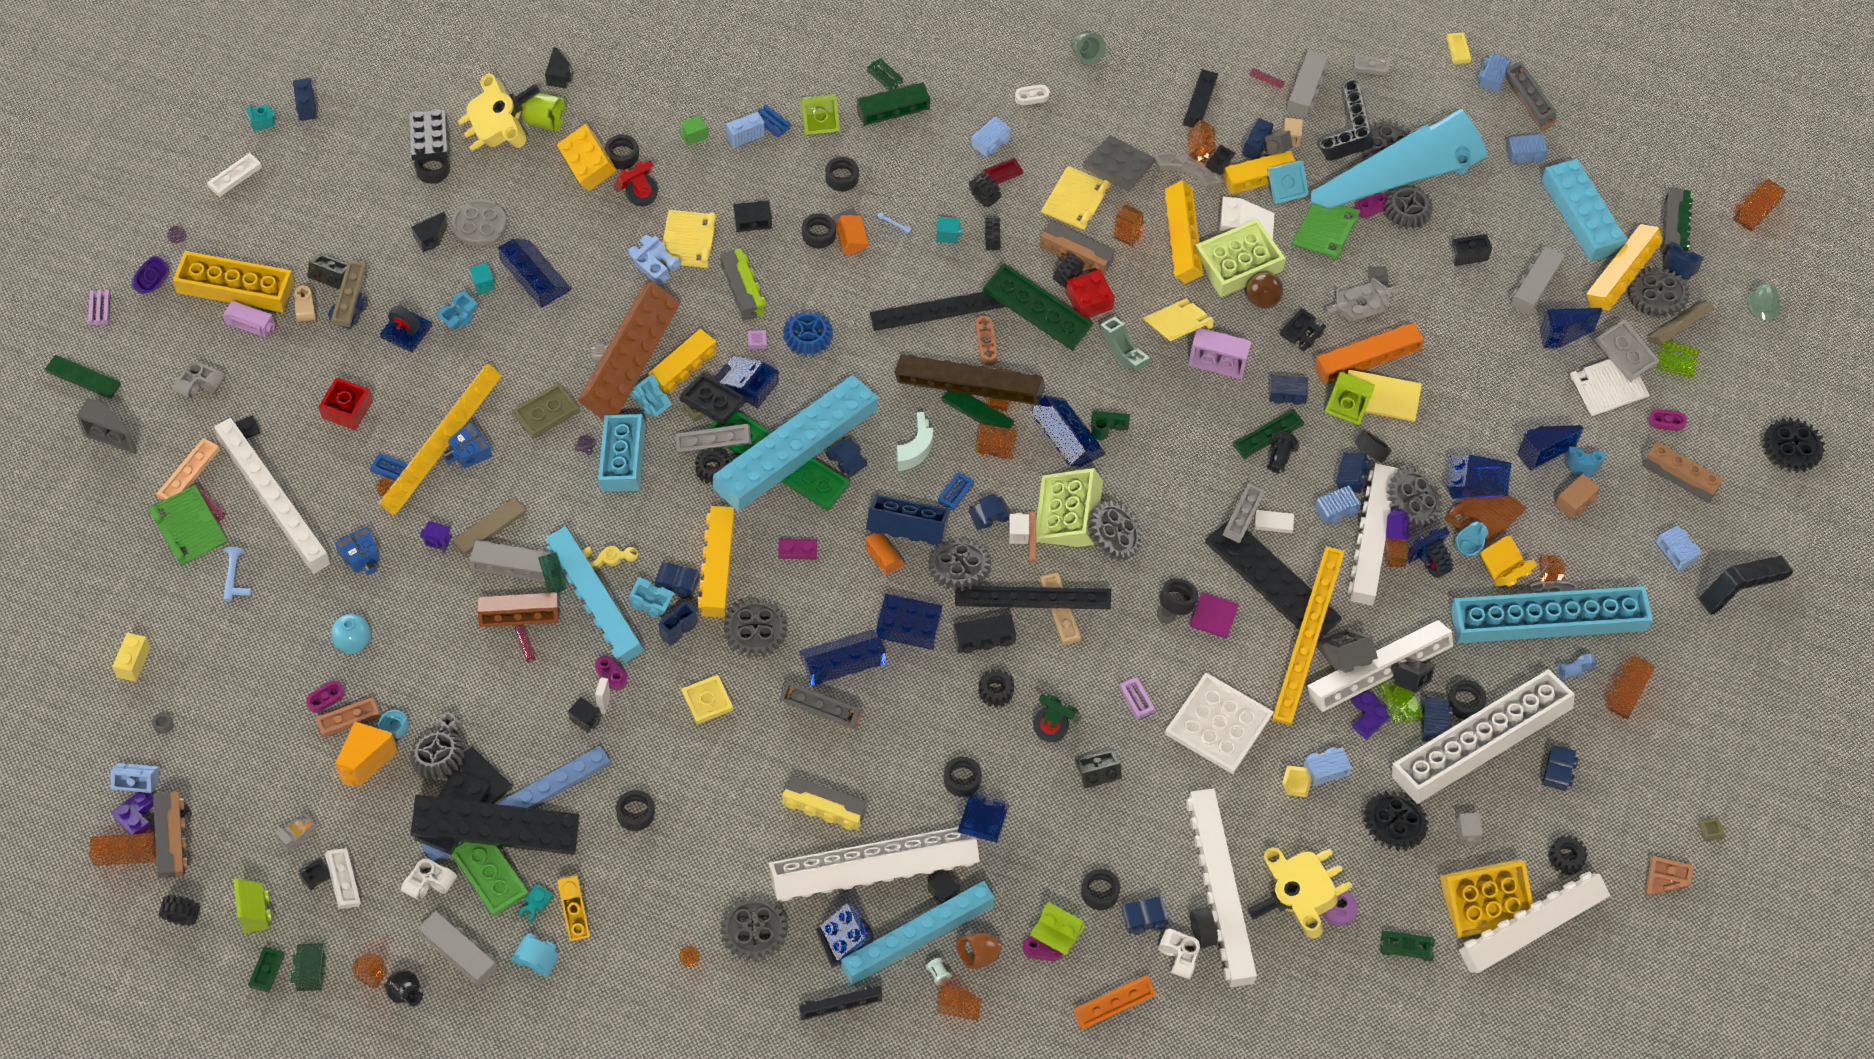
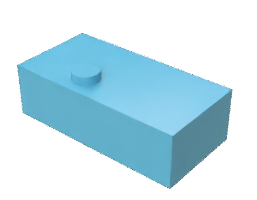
M642 414L604 416L598 476L603 492L640 491L646 425Z

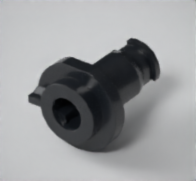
M1281 431L1271 435L1270 443L1273 445V450L1270 456V463L1267 465L1268 470L1277 474L1280 473V470L1285 472V465L1288 463L1291 452L1298 451L1300 446L1294 435Z
M409 970L394 972L389 976L386 984H384L387 996L395 1003H409V1006H416L423 999V992L419 991V980Z

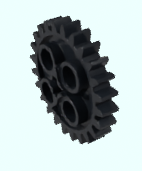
M1789 417L1788 421L1782 418L1780 422L1776 420L1774 424H1770L1764 434L1765 436L1762 440L1764 444L1762 447L1767 448L1765 454H1770L1769 460H1775L1774 465L1781 464V469L1788 467V472L1794 468L1795 472L1798 473L1800 468L1803 472H1806L1807 468L1812 470L1814 465H1818L1825 451L1823 448L1825 442L1821 441L1823 436H1817L1819 430L1813 431V425L1806 426V420L1800 423L1799 418L1793 421Z
M1385 791L1383 795L1378 793L1376 797L1373 796L1370 802L1368 801L1363 812L1365 815L1363 821L1367 822L1365 829H1371L1368 835H1375L1374 841L1381 840V846H1384L1386 843L1389 850L1392 846H1395L1397 851L1401 847L1404 851H1407L1408 847L1414 849L1416 845H1420L1421 841L1424 840L1429 829L1427 827L1429 820L1425 819L1427 813H1421L1423 806L1417 807L1415 801L1411 802L1410 795L1404 798L1403 792L1397 796L1395 791L1391 795ZM1406 811V813L1402 815L1401 819H1398L1400 814ZM1391 822H1392L1393 825L1391 826V828L1388 829V830H1385L1386 828H1388V827L1390 826V824H1391Z

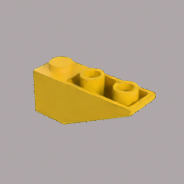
M577 874L558 878L557 883L569 940L574 941L590 937Z

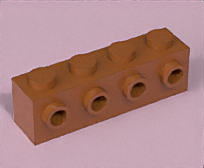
M557 593L478 597L477 613L479 627L558 623L559 605Z

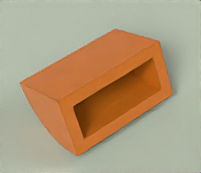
M841 215L836 224V230L843 255L856 254L866 249L869 242L862 217L857 215Z
M874 533L865 538V549L885 575L905 565V562L882 533Z

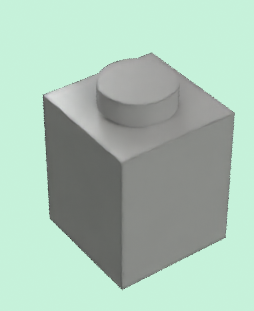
M1480 813L1459 814L1456 821L1459 844H1466L1467 846L1479 844L1483 837Z

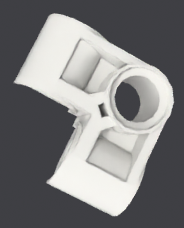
M422 859L403 882L401 891L418 901L424 898L430 886L436 891L446 894L456 880L457 875L450 869L442 867L430 859ZM426 868L431 869L427 874L422 873Z
M1165 929L1158 950L1165 955L1176 957L1170 973L1190 980L1199 954V941L1176 930ZM1192 947L1195 951L1188 952L1185 948Z

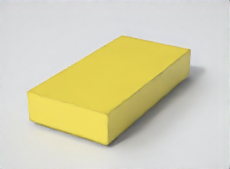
M1447 34L1446 39L1453 64L1471 63L1465 34Z

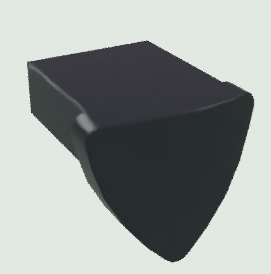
M321 858L298 870L303 883L310 891L331 878L330 872Z

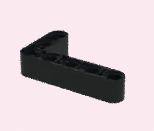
M1350 80L1344 85L1353 129L1324 138L1321 141L1320 146L1326 160L1332 161L1368 150L1374 145L1363 93L1359 82L1356 80Z
M1782 555L1734 565L1726 569L1705 590L1698 600L1707 612L1713 615L1720 611L1740 590L1782 581L1788 578L1794 571Z

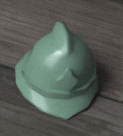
M1096 33L1078 34L1071 39V47L1075 56L1084 64L1092 65L1097 63L1105 55V41L1103 37Z
M1762 283L1758 288L1750 292L1747 304L1752 315L1765 321H1772L1778 317L1781 307L1778 290L1775 286L1769 283Z

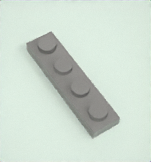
M749 424L675 434L676 449L679 454L707 450L708 448L751 444Z
M1250 483L1247 484L1223 536L1238 543L1241 542L1265 490Z

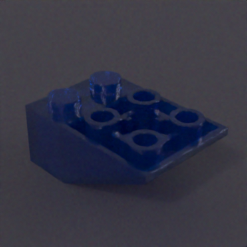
M733 355L714 379L745 396L747 403L758 409L779 383V370L762 361Z

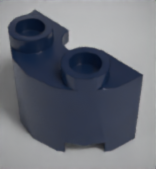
M1671 241L1664 259V269H1669L1671 273L1675 271V275H1681L1682 279L1688 280L1691 276L1698 273L1704 257L1695 252L1687 253L1683 250V246Z
M843 438L825 452L827 458L830 461H837L840 471L846 473L850 478L867 466V460L863 459L859 454L861 449L851 439L846 441Z
M995 494L979 499V504L974 508L971 506L968 511L977 530L989 528L997 520L1006 522L1011 514L1003 497H996Z

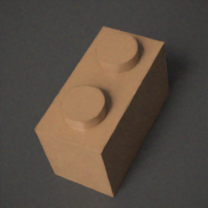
M1582 474L1558 496L1555 506L1571 519L1577 515L1581 516L1587 509L1586 506L1589 504L1593 505L1599 498L1598 492L1600 487Z

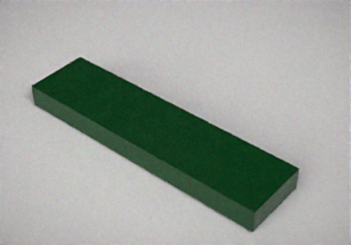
M55 355L45 368L47 373L109 399L114 396L121 386L120 381L58 355Z
M947 391L942 397V402L1002 437L1014 425V420L969 394Z
M1292 409L1235 441L1233 447L1245 459L1270 445L1272 434L1281 431L1291 433L1304 426V421Z

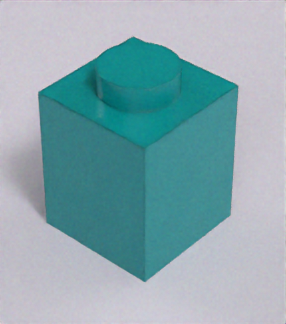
M938 217L936 242L958 244V237H962L963 226H959L960 218Z
M487 262L469 267L471 280L477 295L495 290L494 280Z

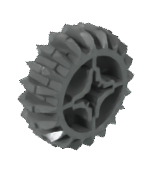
M1403 185L1401 188L1397 187L1395 191L1392 190L1387 196L1384 205L1385 215L1388 216V220H1393V225L1399 224V228L1402 226L1406 227V230L1409 227L1414 230L1416 226L1421 228L1423 224L1426 225L1432 216V200L1429 199V194H1425L1424 190L1419 191L1418 187L1414 189L1411 185L1406 188Z
M439 729L436 733L430 731L429 735L423 734V738L417 739V744L412 745L410 763L414 771L421 778L425 777L427 780L433 778L435 781L438 777L444 779L445 775H451L453 770L458 771V766L463 765L462 759L465 758L464 746L460 738L453 732L449 733L447 730L442 732Z

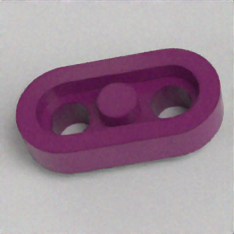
M1377 193L1359 200L1355 206V209L1360 210L1359 217L1367 218L1384 211L1387 196Z
M1655 409L1650 413L1648 422L1656 429L1681 431L1687 423V418L1678 411Z
M609 656L599 657L595 662L596 673L600 677L608 679L611 689L621 690L627 685V675L621 667Z
M331 681L310 693L306 699L308 709L311 712L319 713L334 705L344 697V687L338 681Z
M1032 936L1027 937L1023 942L1022 950L1028 958L1058 961L1063 956V953L1051 950L1050 946ZM1034 943L1037 945V947L1032 948L1030 947V944Z

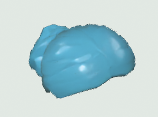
M1477 521L1463 529L1455 540L1457 550L1468 557L1478 555L1483 550L1485 538L1488 535L1487 527L1482 522Z

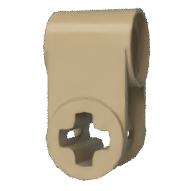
M307 286L297 287L294 292L297 322L316 320L310 288Z

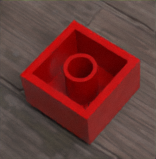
M1100 269L1067 280L1065 293L1074 310L1084 317L1089 318L1113 310L1115 296Z
M335 377L318 407L322 419L356 431L373 400L369 388Z

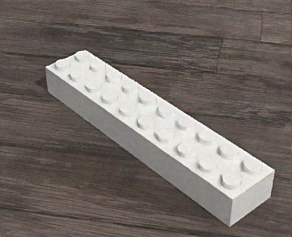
M1548 669L1393 763L1392 778L1419 804L1572 710L1575 694Z
M967 825L769 862V868L777 900L788 901L793 897H809L813 893L818 892L830 893L834 889H851L855 885L862 884L867 886L877 881L889 882L898 877L910 878L914 874L919 873L931 874L935 870L940 869L951 870L961 865L966 867L972 866L974 863L980 862L977 839L970 826Z

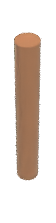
M1029 512V563H1036V513Z

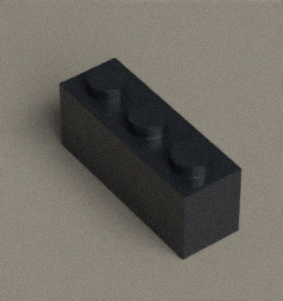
M1011 614L954 624L953 635L958 653H971L980 649L989 650L997 646L1007 647L1016 642V630Z

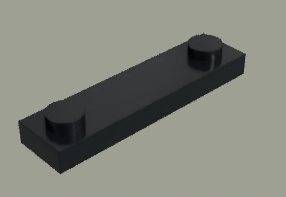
M1204 69L1201 70L1184 118V126L1200 130L1218 79V73Z
M871 985L863 990L815 1002L813 1000L805 1001L802 1005H799L800 1020L882 1001L881 986L875 987Z

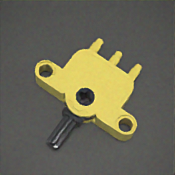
M484 75L480 82L484 92L469 102L467 114L458 120L460 125L469 120L473 125L464 133L466 138L475 133L479 138L469 147L470 150L474 151L484 144L496 147L506 140L516 148L522 147L526 143V135L518 120L521 110H523L521 105L539 94L538 86L534 84L517 96L513 93L507 95L503 84L494 75Z
M1272 847L1266 850L1264 859L1268 870L1276 882L1275 890L1270 892L1271 898L1250 908L1248 912L1253 920L1276 908L1280 912L1283 910L1293 912L1305 934L1309 938L1315 939L1323 933L1319 915L1332 909L1337 903L1338 895L1352 888V884L1347 882L1336 888L1334 887L1330 878L1343 870L1342 867L1338 865L1325 871L1321 864V861L1333 855L1331 849L1324 850L1317 855L1312 852H1303L1286 861L1282 852L1278 848ZM1273 858H1279L1276 862H1270ZM1310 924H1317L1315 928H1308Z

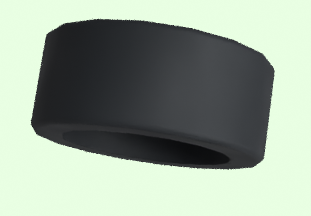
M620 134L613 136L605 144V151L616 169L630 168L638 161L639 148L634 138ZM621 146L632 150V153L626 157H616L611 152Z
M447 157L414 161L417 177L425 183H439L446 179L449 174L450 167ZM429 161L442 163V167L433 172H427L421 168L423 164Z
M836 157L830 160L825 168L826 183L833 190L840 192L853 189L859 180L858 165L847 157ZM837 169H847L853 175L848 179L840 180L834 178L831 173Z
M817 213L806 217L802 224V238L808 246L821 249L830 246L834 242L836 225L830 216ZM822 225L827 227L830 232L825 236L816 237L811 235L808 230L813 226Z
M1362 430L1354 441L1358 448L1379 462H1384L1392 451L1386 443L1365 430Z
M1170 579L1164 583L1159 596L1160 603L1167 611L1173 614H1189L1197 602L1198 591L1194 585L1186 580ZM1169 592H1178L1184 595L1188 601L1176 600Z
M1461 680L1451 687L1447 698L1449 699V706H1452V714L1461 719H1467L1484 709L1487 700L1486 692L1482 686L1470 680ZM1461 691L1470 692L1478 699V705L1474 708L1462 707L1457 703L1455 696Z
M959 756L947 763L944 769V785L951 794L958 797H967L973 795L979 789L982 770L974 759ZM957 768H967L974 773V781L966 786L957 785L951 780V773Z
M639 790L627 791L617 800L615 808L617 820L625 829L631 831L643 830L654 820L655 809L653 800L647 793ZM634 801L642 802L647 806V814L641 819H628L623 813L625 805Z
M1095 869L1089 872L1084 877L1081 887L1083 901L1090 908L1099 911L1113 907L1119 898L1120 881L1109 870ZM1095 880L1107 881L1112 886V895L1102 900L1094 898L1089 893L1091 882Z
M1203 907L1192 910L1190 912L1191 928L1194 937L1199 941L1200 948L1217 945L1218 932L1210 909Z

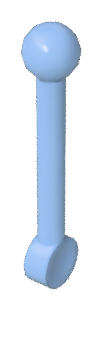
M882 212L878 214L879 219H884L903 229L904 233L909 234L911 232L910 226H903L886 217Z

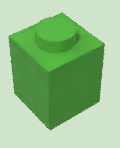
M701 115L681 122L680 136L682 140H686L688 145L708 139V127Z

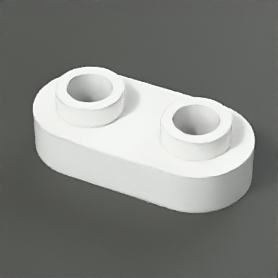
M1045 85L1021 87L1015 92V101L1019 105L1043 103L1049 98V88Z

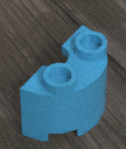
M464 290L453 297V303L450 306L442 307L436 314L452 330H455L457 327L462 329L474 319L473 312L475 309H478V303Z
M1569 447L1564 458L1565 465H1568L1575 475L1581 476L1584 474L1590 477L1600 470L1607 452L1594 450L1593 453L1586 454L1582 448Z

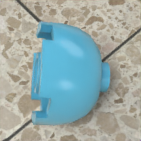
M346 614L338 618L332 626L331 638L336 649L344 651L345 654L359 653L371 641V629L362 616Z

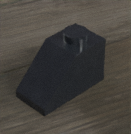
M553 47L545 72L546 85L567 89L568 83L572 82L573 72L570 70L569 62L558 48Z
M444 212L411 226L413 238L423 253L440 245L448 226Z
M1406 661L1396 667L1394 671V685L1416 693L1431 683L1435 664Z

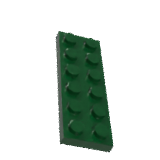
M1005 263L1000 266L982 290L1072 351L1094 324Z

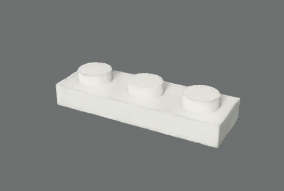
M249 153L207 182V185L218 197H221L261 169L262 164Z
M347 848L326 851L325 856L338 909L359 907L361 902Z

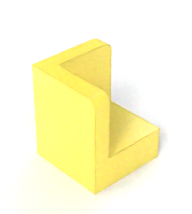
M1287 766L1283 779V785L1287 794L1307 797L1312 782L1307 768Z

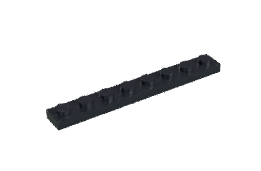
M978 292L870 312L869 317L873 331L1006 306L987 293Z
M966 586L964 591L957 587L955 606L1111 610V589L971 586V589Z

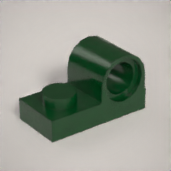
M1093 411L1091 435L1096 440H1104L1108 437L1109 429L1117 431L1128 430L1130 414Z

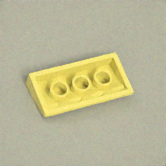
M1348 369V375L1375 385L1365 413L1415 422L1421 383Z

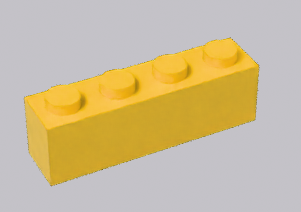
M1290 150L1271 156H1263L1252 161L1248 160L1236 165H1229L1224 169L1223 180L1230 194L1269 185L1268 168L1295 162V159Z
M699 329L652 369L648 376L653 373L659 383V388L666 395L669 392H673L677 385L689 378L692 372L700 369L706 360L714 357L717 352L716 340L702 329Z

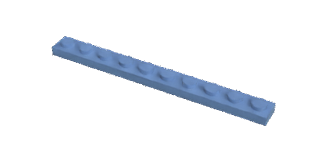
M598 746L497 804L533 809L611 764L610 759L602 747ZM459 841L457 847L463 844L464 842ZM425 844L423 845L424 851L430 860L435 863L450 856V854Z

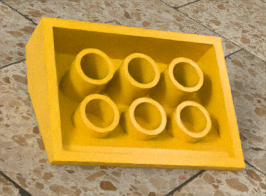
M1516 859L1440 875L1443 896L1457 938L1481 934L1489 929L1494 930L1498 927V923L1515 918V913L1522 910L1527 911L1531 908L1530 905L1533 904L1526 864L1522 860Z

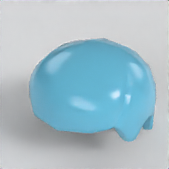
M399 710L387 711L381 716L378 723V728L393 733L394 739L404 736L409 727L407 716Z

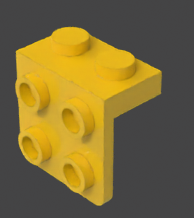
M1509 535L1480 552V556L1496 586L1507 585V587H1510L1518 582L1517 579L1522 576L1523 578L1530 575L1532 569L1537 567L1534 559L1524 561L1515 542Z

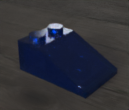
M1602 308L1547 309L1540 327L1543 348H1561L1594 332L1602 313Z
M1582 425L1540 426L1534 430L1530 429L1524 434L1517 454L1531 471L1566 453L1569 447H1576L1584 427Z
M1470 454L1450 455L1447 489L1451 498L1467 499L1508 496L1511 462Z
M981 794L971 795L966 804L957 833L997 843L1005 828L1010 805L1000 799H994V801L986 799V796Z

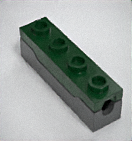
M1672 187L1668 189L1664 205L1663 241L1661 246V254L1663 255L1667 254L1671 241L1683 246L1684 251L1689 250L1690 241L1687 238L1690 236L1691 226H1688V223H1690L1692 218V212H1689V209H1691L1693 198H1690V190Z

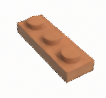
M371 697L318 716L316 721L324 738L351 728L354 722L365 723L379 718L380 713L374 698Z

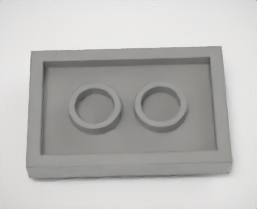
M1622 320L1595 340L1630 382L1657 365L1660 361L1625 320Z

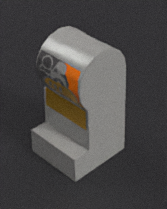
M301 814L284 829H278L275 835L277 841L290 853L315 832L317 825L307 814Z

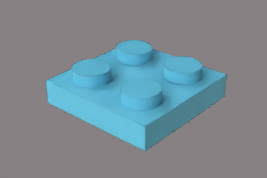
M1302 160L1268 168L1272 197L1275 204L1309 196Z

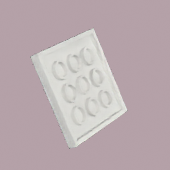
M1205 673L1166 729L1165 735L1229 773L1234 774L1272 718L1274 712L1210 674Z

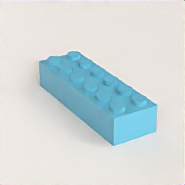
M1578 158L1547 167L1541 181L1590 262L1617 254L1625 245L1627 238Z

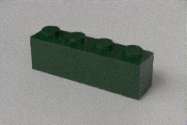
M924 82L857 99V112L863 126L930 109V96Z

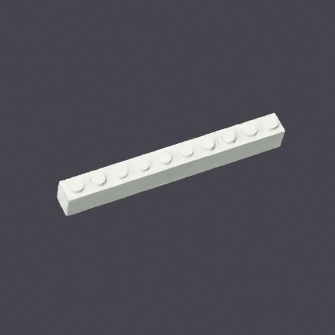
M229 418L214 426L218 440L311 572L314 574L329 566L330 562L327 552L233 420Z
M1215 789L1191 791L1189 799L1186 800L1187 810L1191 811L1192 814L1190 823L1192 830L1196 832L1194 837L1195 846L1200 850L1198 855L1199 865L1204 868L1202 875L1203 883L1208 886L1207 901L1208 904H1212L1213 911L1211 913L1217 927L1218 942L1221 945V949H1219L1220 960L1225 963V968L1223 969L1224 978L1226 981H1229L1230 987L1251 985L1255 983L1257 975Z

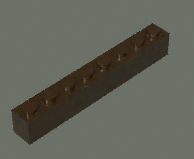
M901 354L895 369L898 383L1038 406L1045 390L1043 377L1036 374L1030 375L1018 371H1004L1002 369L973 366L966 363H954L948 360L941 361L929 357L922 358Z

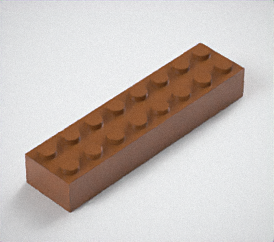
M653 281L644 285L577 401L602 420H604L605 415H618L681 303Z

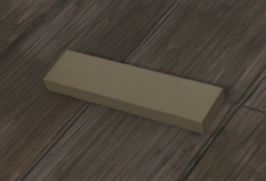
M348 260L331 319L332 325L350 327L366 273L367 263Z
M1699 302L1649 335V342L1664 343L1714 309L1713 304Z
M512 498L454 538L452 542L466 556L473 551L475 541H487L526 514V509L515 498Z

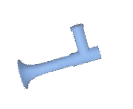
M226 547L224 551L229 556V567L223 600L231 602L233 595L251 597V588H234L237 559L245 551L238 547Z

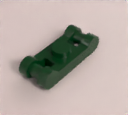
M1392 931L1382 932L1381 939L1383 940V945L1380 948L1381 954L1421 958L1424 961L1434 960V952H1432V947L1435 946L1434 938ZM1391 941H1397V946L1391 945ZM1419 945L1424 946V950L1419 949Z

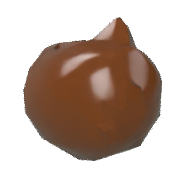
M978 932L961 937L957 942L956 949L967 968L978 969L990 965L999 958L1002 944L1000 940L990 933ZM967 941L970 942L973 948L974 956H969L966 952L965 944Z

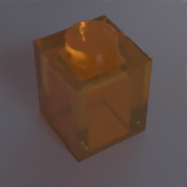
M1387 538L1384 546L1386 567H1405L1408 560L1407 540Z

